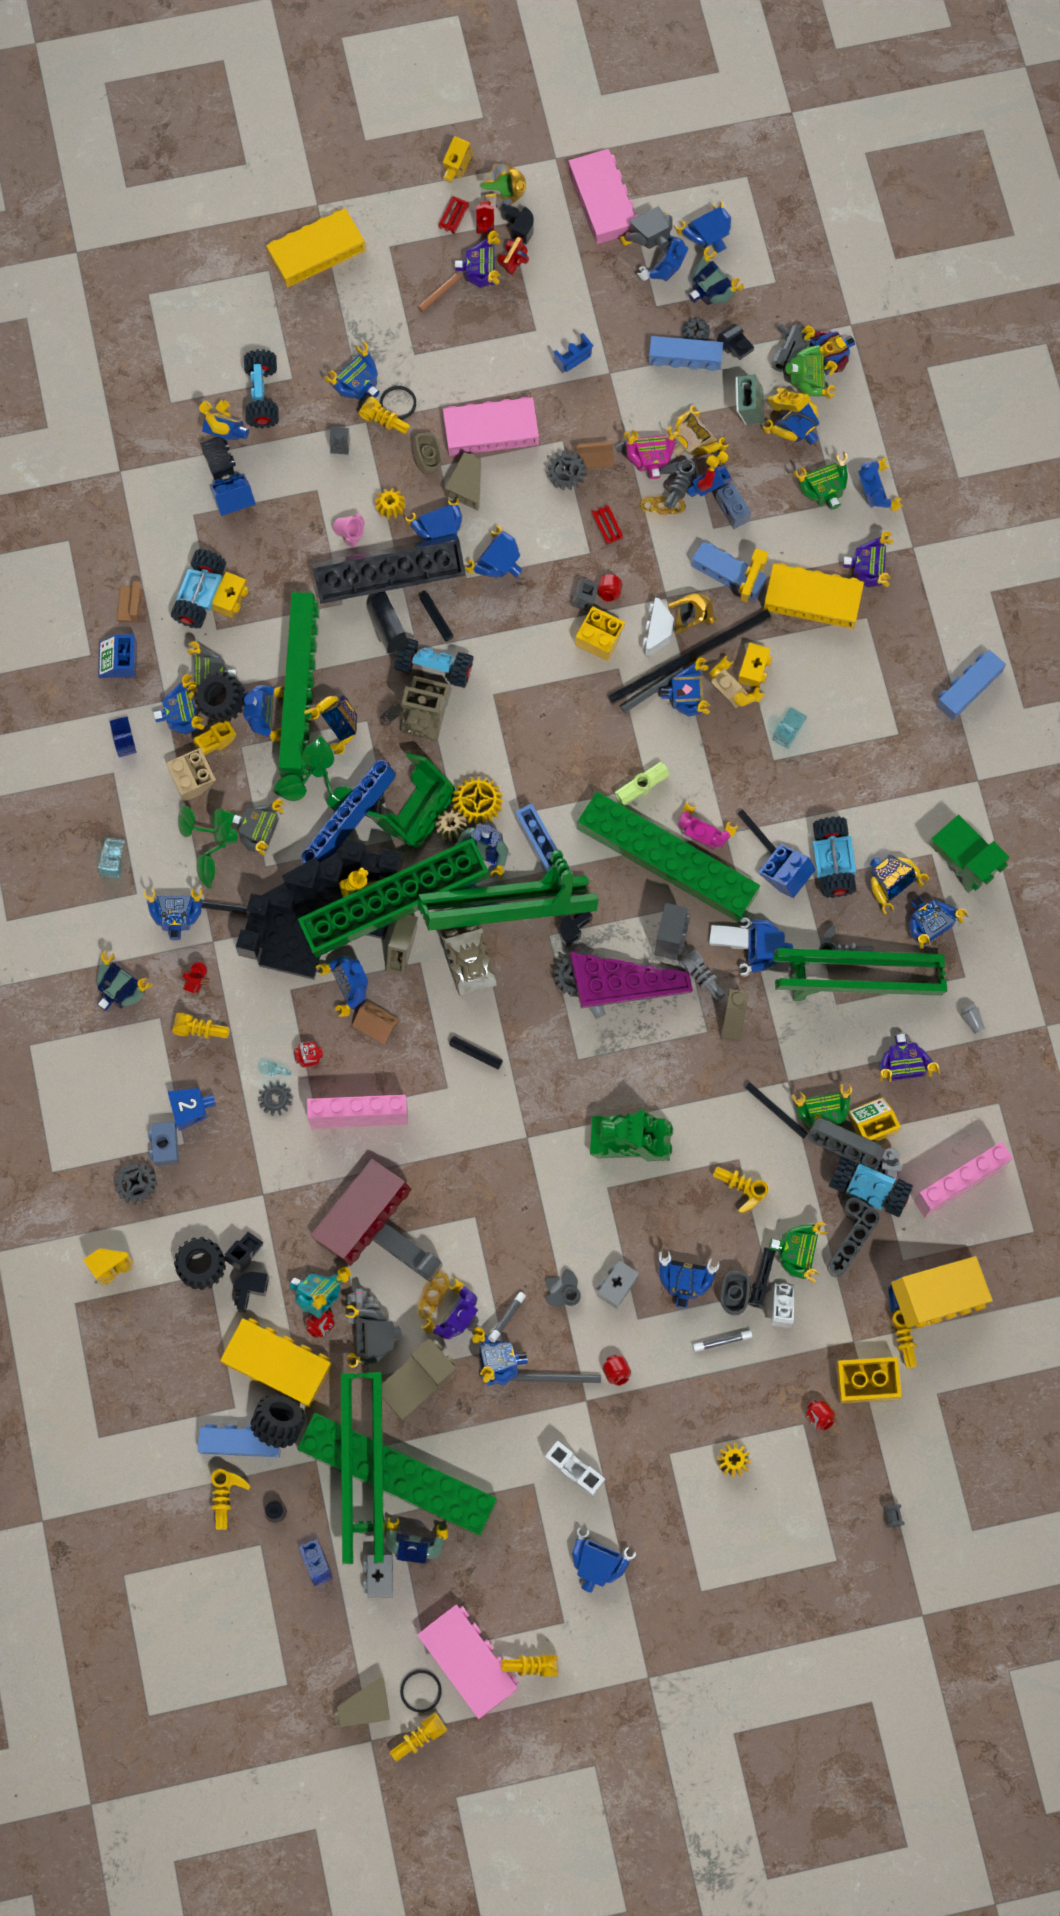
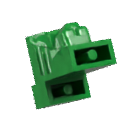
M959 814L935 834L929 842L934 851L938 852L947 861L948 866L955 869V875L962 878V884L968 893L972 890H978L984 883L986 885L994 879L997 871L1001 873L1008 866L1007 862L1010 857L995 841L988 844Z
M640 1109L633 1115L627 1113L626 1116L621 1114L607 1117L602 1115L592 1116L590 1155L597 1159L641 1157L646 1161H670L673 1125L667 1119L656 1118L644 1109Z

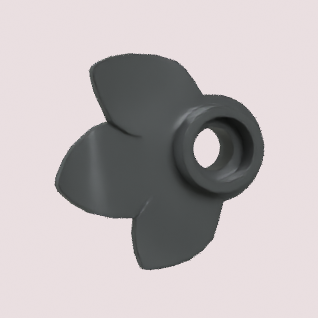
M565 1269L562 1279L555 1277L546 1279L547 1288L551 1293L546 1298V1301L550 1305L560 1307L564 1304L568 1306L578 1304L581 1299V1293L577 1288L578 1279L573 1272ZM573 1293L575 1297L570 1300L567 1298V1295Z

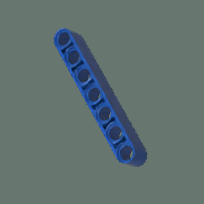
M379 760L371 767L301 855L303 863L314 857L320 863L334 855L395 779L396 773L386 761Z

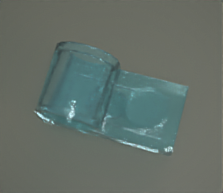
M790 708L785 718L778 724L772 740L789 749L807 716Z
M106 838L98 864L100 877L120 878L121 858L125 847V840Z

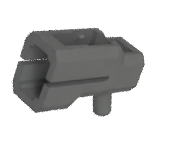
M783 324L777 328L785 336L786 343L784 347L777 350L772 363L774 370L783 372L791 359L796 358L797 354L807 347L806 340L804 339L806 333H802V330L805 328L804 326L793 325L791 331Z

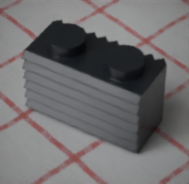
M215 437L200 442L214 480L234 474L233 467L236 466L233 456L228 455L227 451L230 448L227 440L223 441L221 437Z

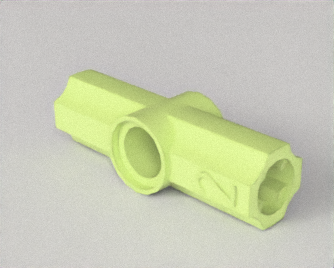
M659 762L646 772L638 774L634 780L617 790L614 794L619 803L626 806L639 796L647 794L651 788L668 778L670 773L667 767L662 762ZM643 781L647 785L645 787H640L638 783Z

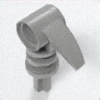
M695 949L679 961L685 972H688L689 975L693 972L692 976L694 978L697 977L696 981L698 983L702 982L700 985L702 990L708 989L716 1000H720L725 996V992L716 983L717 976H711L712 972L710 970L706 971L708 967L703 965L705 963L704 959Z

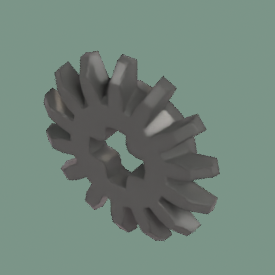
M270 1082V1088L264 1085L263 1088L266 1091L259 1092L263 1098H258V1101L264 1103L260 1105V1108L267 1107L264 1111L265 1113L272 1110V1116H274L275 1111L282 1115L281 1109L287 1112L288 1109L285 1106H292V1103L288 1102V1100L293 1099V1096L287 1095L291 1090H284L287 1086L286 1084L279 1087L280 1082H277L276 1086H273L272 1082ZM273 1094L281 1096L278 1104L270 1102Z

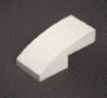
M712 925L709 944L711 946H730L732 949H748L749 929Z

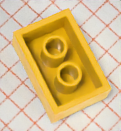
M898 1357L837 1361L836 1373L839 1404L901 1399Z

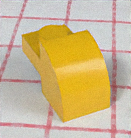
M219 722L211 726L209 731L195 737L193 742L197 748L202 749L205 756L215 750L220 751L227 747L235 739L236 732L229 722Z

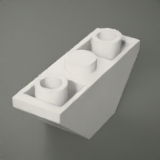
M655 598L654 604H650L649 615H652L651 621L647 620L646 632H649L648 638L644 637L642 649H646L645 656L655 653L670 643L674 617L659 598Z
M775 1283L771 1326L791 1328L794 1322V1286L785 1283Z

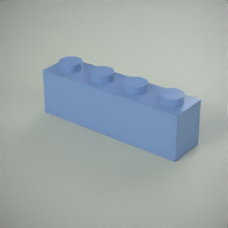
M651 336L649 364L654 366L666 365L673 368L689 367L690 369L701 368L709 371L721 370L723 342Z
M703 541L691 562L693 568L738 593L742 582L746 583L747 577H745L749 565L744 561L734 559L728 552L718 550L711 543L707 544ZM762 571L759 572L749 597L754 602L766 584L767 577Z
M991 650L986 654L981 653L975 660L976 663L973 666L969 665L964 670V675L960 679L957 677L951 683V688L948 691L944 690L938 696L937 707L952 720L964 711L1004 671L1006 664Z
M531 803L515 811V819L546 874L553 865L550 860L551 854L558 849Z
M205 1424V1428L200 1427L198 1452L200 1454L280 1458L281 1447L274 1448L271 1445L267 1446L264 1442L261 1443L259 1438L253 1435L254 1432L251 1431V1426H245V1429H237L235 1425H225V1428H217V1425Z

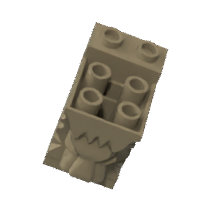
M414 676L411 687H405L401 703L404 713L401 733L438 741L451 693V686Z
M473 925L439 929L460 996L497 986L490 957L486 951L487 946L483 941L482 927Z
M429 1338L411 1354L412 1358L382 1383V1399L402 1422L410 1417L423 1403H426L430 1395H436L438 1388L443 1389L452 1382L451 1376L457 1371L455 1367L457 1363L450 1355L446 1357L442 1353L443 1347L437 1340L432 1341Z

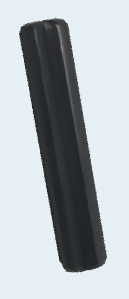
M429 593L422 594L420 601L444 641L447 642L453 639V633Z
M456 1036L451 1038L449 1042L451 1047L495 1069H500L502 1066V1059Z

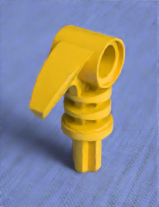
M368 397L358 412L364 420L372 422L374 419L380 425H385V428L388 430L394 428L403 434L409 431V424L398 419L397 413L393 412L391 414V411L383 408L374 397Z
M359 868V870L351 872L348 879L339 882V886L344 898L377 881L367 882L366 876L368 871L364 870V868Z
M176 1013L172 1033L175 1035L188 1037L191 1032L193 1036L198 1033V1037H202V1034H204L205 1039H210L211 1036L228 1038L230 1029L228 1027L213 1025L212 1020H208L205 1023V1020L201 1019L198 1022V1019L194 1018V1021H192L193 1017L191 1015Z
M716 1167L713 1173L714 1178L728 1183L729 1189L735 1186L737 1191L742 1189L744 1190L743 1194L748 1195L749 1200L738 1210L740 1214L754 1209L766 1198L769 1190L766 1182L762 1180L752 1182L751 1177L745 1179L744 1174L742 1177L738 1176L739 1171L735 1170V1173H731ZM762 1187L764 1194L757 1195L754 1192V1188Z
M899 1309L892 1316L891 1324L897 1329L895 1335L899 1336L897 1342L901 1344L897 1347V1350L903 1353L905 1367L911 1369L917 1367L914 1348H917V1343L912 1342V1339H914V1336L910 1335L913 1332L912 1327L907 1328L906 1324H899L897 1322L896 1316L902 1315Z
M218 1469L211 1475V1482L215 1486V1491H212V1494L215 1495V1498L212 1499L215 1505L211 1506V1510L215 1511L216 1530H226L228 1528L227 1511L232 1510V1506L227 1505V1502L230 1501L227 1495L230 1494L231 1486L236 1485L250 1490L251 1486L240 1476L226 1472L223 1469ZM224 1474L226 1475L225 1483L217 1484V1476Z
M519 1655L518 1659L501 1660L500 1668L503 1672H517L519 1676H525L527 1673V1675L534 1674L540 1675V1677H558V1655H540V1657L534 1656V1658L532 1656H527L526 1658L525 1655Z
M437 1713L421 1723L423 1728L417 1727L418 1731L416 1733L414 1730L410 1732L412 1736L404 1735L405 1741L390 1751V1755L396 1762L411 1751L416 1754L418 1752L417 1747L420 1746L422 1748L424 1746L423 1742L429 1743V1738L434 1741L448 1730Z

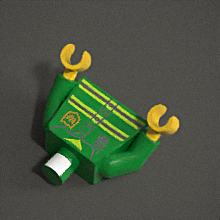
M843 452L844 457L842 460H839L838 453L835 454V460L839 462L838 465L833 463L808 474L805 468L800 467V476L797 471H794L793 476L799 478L798 483L802 494L810 500L816 501L818 505L828 502L831 510L840 507L841 503L838 498L842 497L848 480L847 465L844 463L847 460V454Z
M843 1084L840 1085L841 1096L840 1093L806 1099L805 1095L800 1092L801 1097L796 1100V1096L793 1094L792 1100L796 1103L795 1106L799 1120L807 1128H811L817 1119H824L837 1126H841L850 1110L851 1085L849 1084L847 1091H843Z
M818 1222L816 1226L815 1224L799 1225L790 1228L788 1232L782 1234L781 1240L771 1238L769 1250L778 1252L777 1261L781 1263L783 1269L790 1276L801 1279L808 1278L811 1283L816 1282L814 1278H810L812 1274L819 1275L815 1269H812L818 1235L815 1233L818 1232L821 1235H826L827 1232L820 1231V1227L823 1225L827 1226V1224Z

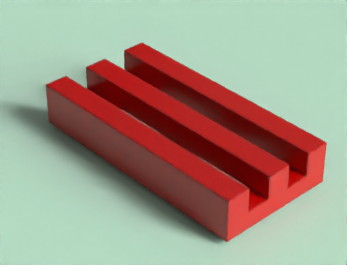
M453 196L438 224V228H444L445 231H451L452 234H455L469 207V202ZM455 202H457L458 204L455 210L453 211L448 223L445 224ZM461 205H463V207H462V209H461V211H460V213H459V215H458V217H457V219H456L454 225L451 226L452 223H453V221H454V219H455V217H456V215H457V213H458V211H459V209H460V207H461Z
M606 505L603 509L602 507L599 508L598 511H592V516L606 545L623 539V534L609 505ZM605 513H607V515H608V517H609V519H610V521H611V523H612V525H613V527H614V529H615V531H616V533H617V536H615V534H614V532H613V530H612V528H611V526H610V524H609V522H608V520H607V517H606ZM598 515H601L611 539L608 538Z

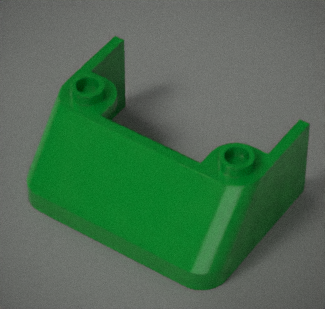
M407 753L405 756L416 767L411 774V781L416 787L415 791L398 817L391 813L381 815L368 811L367 815L383 831L411 847L419 848L428 838L435 827V823L439 821L438 815H443L444 810H446L452 798H454L455 787L427 758Z

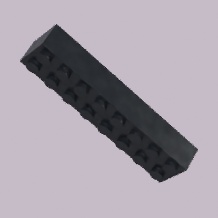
M457 535L312 563L320 604L466 575L460 541Z

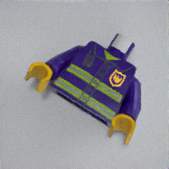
M491 231L487 239L466 250V260H455V271H466V281L479 288L488 285H498L500 282L497 277L501 275L495 270L494 246H492L493 243L496 245L500 243V239L497 238L499 233L496 231Z
M885 531L881 537L857 547L854 557L844 556L843 568H854L853 578L864 582V586L867 588L881 585L888 587L890 584L886 580L891 579V577L885 573L886 545L884 543L888 545L893 544V539H887L893 534Z
M906 1034L894 1036L896 1045L889 1047L879 1063L880 1082L883 1081V1078H888V1081L891 1082L924 1077L927 1070L929 1077H932V1071L940 1074L939 1065L934 1063L931 1057L922 1048L918 1047L917 1043L907 1044Z
M456 1278L453 1279L456 1281V1284L453 1287L450 1285L448 1287L460 1295L439 1325H435L429 1318L425 1319L428 1325L425 1327L421 1326V1328L427 1334L434 1333L442 1338L452 1339L465 1331L478 1312L476 1307L477 1296L464 1287V1284Z

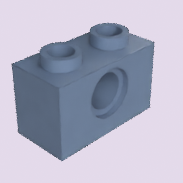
M733 483L717 490L715 500L733 529L750 521L751 511Z
M175 1122L151 1124V1130H148L149 1142H152V1149H149L150 1161H153L155 1166L179 1164L177 1126ZM162 1140L168 1141V1145L165 1148L158 1147Z

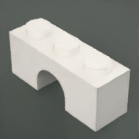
M559 1441L554 1444L545 1456V1460L591 1497L594 1496L605 1482L603 1476L581 1462L573 1452Z

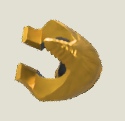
M700 593L689 594L668 605L669 610L679 607L675 624L678 630L674 632L675 635L700 622L710 625L718 621L713 616L712 601ZM689 617L695 619V621L687 624Z

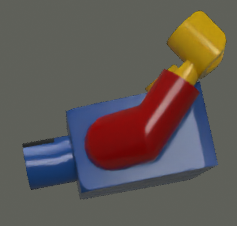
M721 451L717 457L714 455L708 457L706 463L710 465V468L707 469L705 474L694 479V484L687 489L691 497L697 494L704 496L732 481L725 466L729 458L728 454Z

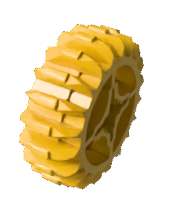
M478 775L477 780H473V777H470V782L463 780V786L458 784L457 789L459 791H454L455 797L452 798V802L454 803L453 809L457 810V812L460 811L462 816L468 819V825H471L474 821L475 826H478L479 822H482L485 826L486 820L492 823V816L498 817V812L502 811L500 805L503 804V799H501L502 792H498L499 786H494L493 780L488 783V778L485 777L481 781ZM475 790L473 794L464 797L469 791ZM481 790L487 791L492 798L482 794ZM477 795H479V799H480V801H479V803H478V808H477V804L475 803V802H476V799H477ZM464 805H467V807H472L474 809V813L468 811L464 807ZM491 806L487 811L481 813L483 808Z

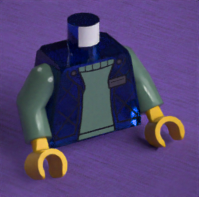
M711 247L705 248V257H702L692 277L693 291L688 296L693 303L699 299H702L706 305L726 303L736 294V290L741 291L744 289L742 283L737 286V283L741 281L739 278H734L731 282L713 260L709 261L717 255L716 251H713L709 256L708 253Z
M478 823L476 828L471 827L464 830L456 845L473 838L483 860L495 866L497 864V867L490 873L491 878L497 872L499 874L498 880H500L505 874L502 867L505 866L509 853L503 841V835L494 830L489 824L482 825Z
M108 950L104 951L101 954L102 962L97 977L98 991L103 998L97 1005L104 1011H107L112 1004L121 1009L124 1006L128 1007L139 1003L146 989L152 987V983L145 985L147 977L141 978L138 981L115 963H110L115 958V954L112 953L110 958H108L106 955Z
M390 1517L388 1518L386 1530L388 1531L387 1550L395 1554L397 1560L426 1564L440 1556L444 1540L448 1538V1526H446L445 1530H440V1524L436 1526V1538L434 1539L397 1533L399 1519L397 1518L396 1523L390 1522Z

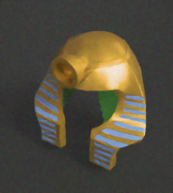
M496 163L493 165L492 171L483 174L484 182L480 185L483 189L499 190L501 192V196L499 194L485 195L486 201H490L491 204L496 205L499 210H502L505 204L510 206L524 195L527 183L524 175L519 170L505 164Z

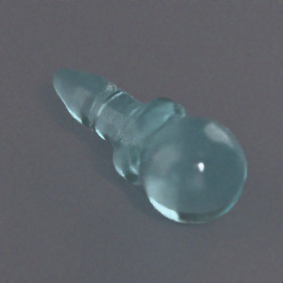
M262 1060L258 1064V1071L262 1075H291V1071L278 1067L276 1063H271L269 1060Z

